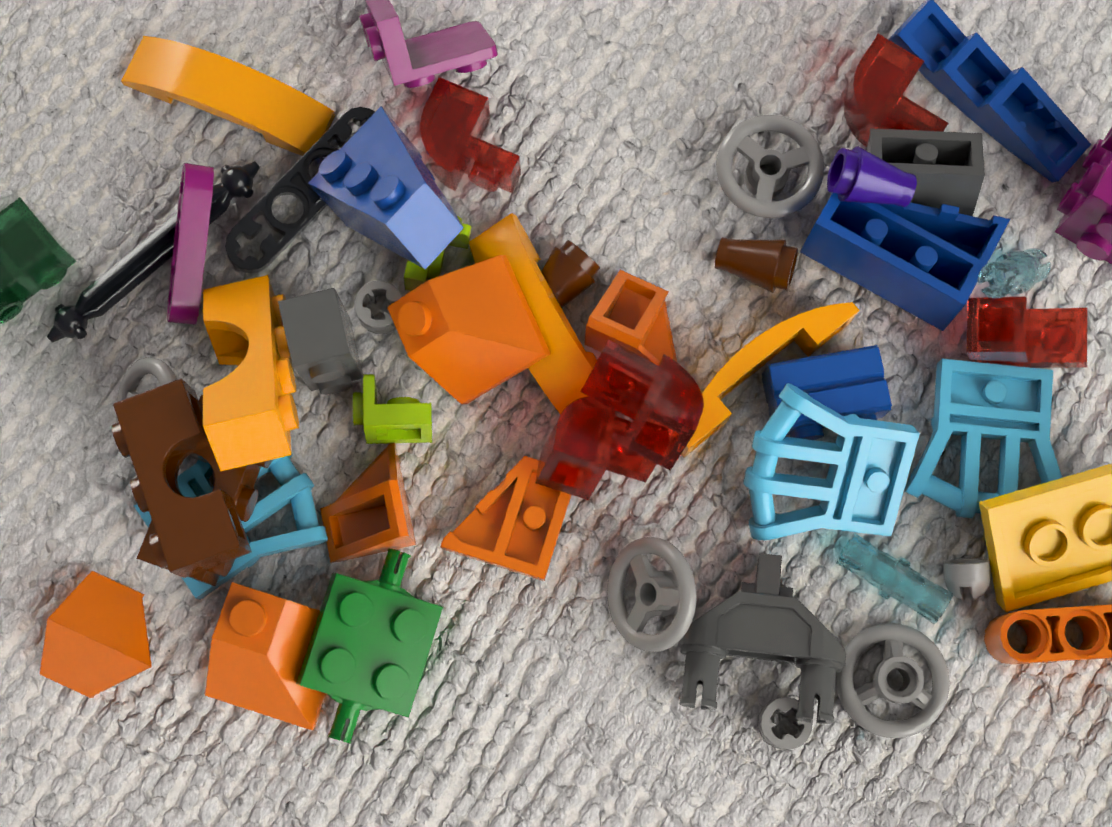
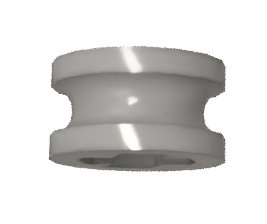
M372 281L365 284L358 291L354 300V310L362 326L369 332L388 334L396 330L391 316L385 311L384 319L375 320L371 309L366 308L367 304L370 301L376 304L375 297L386 296L389 305H391L402 296L393 284L385 281Z
M780 697L770 700L762 707L758 715L757 726L760 736L767 744L774 748L786 750L798 748L808 740L812 732L813 720L811 719V722L793 721V724H799V730L795 736L783 734L777 738L773 734L771 727L777 725L770 722L773 712L776 710L780 713H787L790 709L794 710L795 713L798 712V700L795 698Z

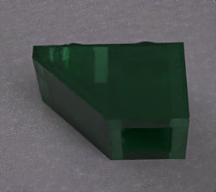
M20 197L0 212V324L8 322L17 316L23 308V303L39 290L51 288L65 277L67 268L76 262L74 257L40 216Z

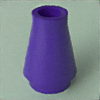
M859 146L854 147L852 150L841 148L831 163L827 177V190L837 194L838 199L843 202L894 204L907 207L914 196L917 185V178L914 174L898 169Z

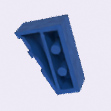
M382 106L340 150L332 152L321 162L318 169L319 172L308 182L347 227L425 270L464 228L445 195L436 185L432 173L423 163L422 156L417 148Z
M832 193L803 244L800 253L944 331L966 305L1010 219L993 215L990 220L964 215L959 213L960 207L942 204L938 209L911 202L907 207L894 204L843 202L838 199L837 194Z

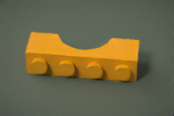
M268 275L203 289V322L219 365L238 366L223 379L203 388V428L220 471L292 455L290 430L299 429L297 409L291 394L297 391L296 382L289 360L291 357L278 301L285 300L286 298L284 294H274Z

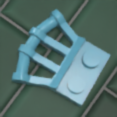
M942 358L937 363L934 417L931 419L933 433L918 464L911 473L904 491L916 498L923 494L954 510L957 517L973 518L975 513L981 514L980 501L1018 491L1020 442L1029 444L1041 484L1063 478L1050 442L1053 370ZM951 435L961 436L958 487L932 475ZM981 438L1000 440L998 489L996 493L978 491Z
M787 383L779 394V397L782 399L781 403L764 428L756 431L754 434L752 448L756 451L753 466L746 469L743 484L749 489L753 517L749 519L751 537L756 540H771L820 528L891 537L920 433L913 425L859 418L856 414L842 416L816 401L798 387ZM801 413L838 434L836 443L786 437ZM778 457L830 464L827 478L820 479L776 473ZM772 494L821 501L818 506L777 514L775 513Z
M292 455L273 459L268 468L261 467L257 479L265 473L272 472L281 487L256 503L247 522L241 521L246 534L284 506L291 503L297 531L253 542L247 537L252 552L236 558L228 575L225 577L220 575L216 586L189 577H182L196 599H203L247 567L253 566L261 557L298 548L312 547L328 541L325 526H319L311 491L314 483L307 473L300 474L290 460ZM198 460L196 464L177 476L178 486L184 497H199L213 491L214 486L209 481L213 474L210 464ZM137 504L134 505L149 528L152 520L150 512L143 513Z

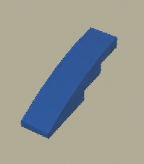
M927 0L922 3L889 38L890 42L960 111L1009 152L1050 182H1058L1091 146L1086 137L1023 67L1011 71L977 32L966 37L934 0Z

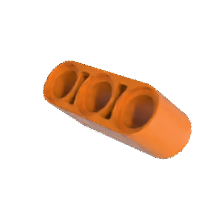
M1112 604L1021 610L996 616L985 629L984 642L986 649L997 661L1011 665L1112 658ZM1071 619L1079 624L1083 632V642L1078 649L1072 647L1065 636V627ZM1013 623L1020 625L1027 635V645L1021 653L1013 650L1007 639L1008 629Z

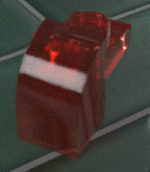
M877 34L860 60L845 93L844 115L850 131L865 147L868 145L870 129L943 132L949 124L948 122L904 96L924 61L880 34Z
M439 77L425 104L420 122L421 138L431 171L440 182L456 191L463 174L466 173L472 183L485 190L495 192L498 188L513 193L521 176L520 156L481 140L490 120L488 97Z
M1027 297L969 298L967 305L966 347L969 361L1030 368L1088 367V308L1029 309Z
M609 339L580 391L630 418L619 443L620 445L670 471L694 435L704 408V400L698 384L676 361L664 354L658 365Z
M588 396L577 399L562 411L540 455L535 483L586 500L590 499L606 470L646 483L666 450L668 433L615 416L617 399L605 396Z

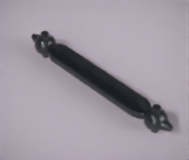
M255 161L244 166L235 165L230 167L225 165L221 168V183L213 185L209 225L227 211L233 197L250 198L253 195V178L260 169ZM177 212L82 291L75 306L60 304L55 308L54 325L47 335V338L52 343L65 337L83 339L87 335L85 330L88 325V319L104 315L172 257Z

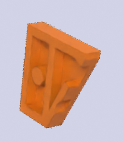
M524 456L506 474V478L494 490H490L464 521L453 532L450 531L443 538L440 547L449 552L545 581L578 472Z

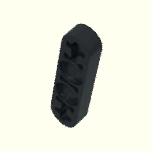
M357 107L344 113L231 229L226 238L225 248L228 260L236 269L252 274L267 268L327 206L323 199L308 184L312 179L309 174V166L315 159L327 157L332 152L339 150L329 145L332 140H336L339 147L342 148L352 134V129L349 125L354 123L361 127L375 111L370 108ZM292 195L300 200L304 212L298 221L285 224L274 217L272 204L278 197ZM263 215L269 227L277 233L284 235V237L279 242H276L270 233L260 245V250L264 254L263 257L257 260L250 255L243 261L237 256L241 251L237 240L241 236L249 240L255 238L262 230V225L255 222L258 216Z

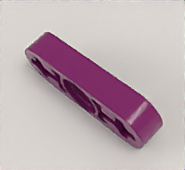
M184 163L167 301V322L197 324L214 182V169L210 166Z

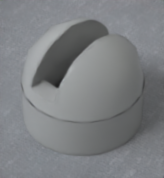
M980 558L943 561V573L947 589L952 595L963 600L964 587H971L973 599H978L989 588L991 578L990 561Z

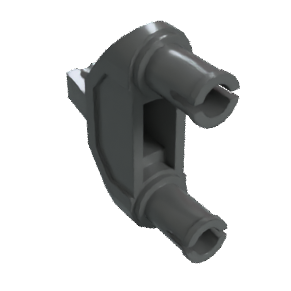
M759 553L756 584L742 582L741 591L730 596L692 622L686 634L678 642V647L681 648L680 652L686 655L682 696L679 705L695 709L697 686L702 685L701 709L716 710L720 659H725L726 656L796 664L795 666L801 669L796 719L811 722L814 714V700L816 698L818 700L816 723H834L833 707L836 673L841 672L842 667L846 664V651L835 636L796 597H793V588L780 586L781 555Z

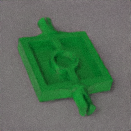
M390 548L387 549V556L379 580L360 581L345 575L332 573L296 682L300 686L323 692L339 703L328 737L350 744L361 710L381 709L409 718L443 609L442 606L414 598L405 589L400 588L411 555Z

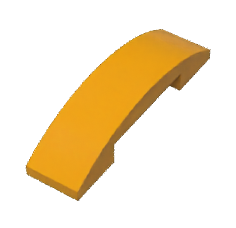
M143 36L121 80L124 86L171 104L173 99L261 133L266 142L300 156H303L329 130L335 117V112L327 106L264 73L218 54L163 38Z
M509 214L469 241L475 263L498 255H506L551 353L549 356L528 367V369L570 428L576 427L618 401L619 399L592 352L584 350L539 269L537 262L541 259L516 214Z
M853 302L815 308L778 323L746 344L717 372L703 391L683 430L677 448L678 452L685 458L722 428L732 413L721 400L792 342L795 341L809 357L847 327L860 310Z

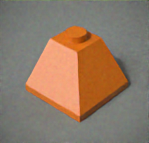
M498 255L427 280L387 307L408 357L460 404L470 403L551 354L506 255Z
M231 582L211 640L205 696L314 730L326 694L300 686L296 682L320 611Z

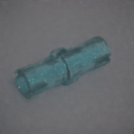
M1031 248L1024 251L1014 250L1007 252L1009 258L1006 253L1001 255L995 262L986 264L980 270L978 284L987 281L990 284L989 287L981 291L988 297L997 299L1008 294L1019 295L1023 293L1021 287H1023L1024 292L1034 287L1035 283L1041 282L1050 273V261L1045 264L1040 262V259L1047 257V254L1040 249Z
M855 532L835 562L878 588L877 594L886 600L890 597L916 611L932 624H935L939 617L943 615L953 597L951 591L933 583L910 568L911 562L902 556L898 559L873 546Z

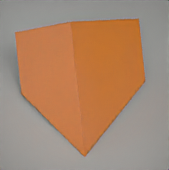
M619 270L588 319L584 345L683 390L665 302L669 291Z
M390 443L334 503L320 508L323 526L326 528L328 537L327 548L330 563L386 552L388 548L395 550L416 545L396 444Z
M91 571L47 618L40 675L89 698H94L95 695L151 668L143 606L145 594L95 571Z

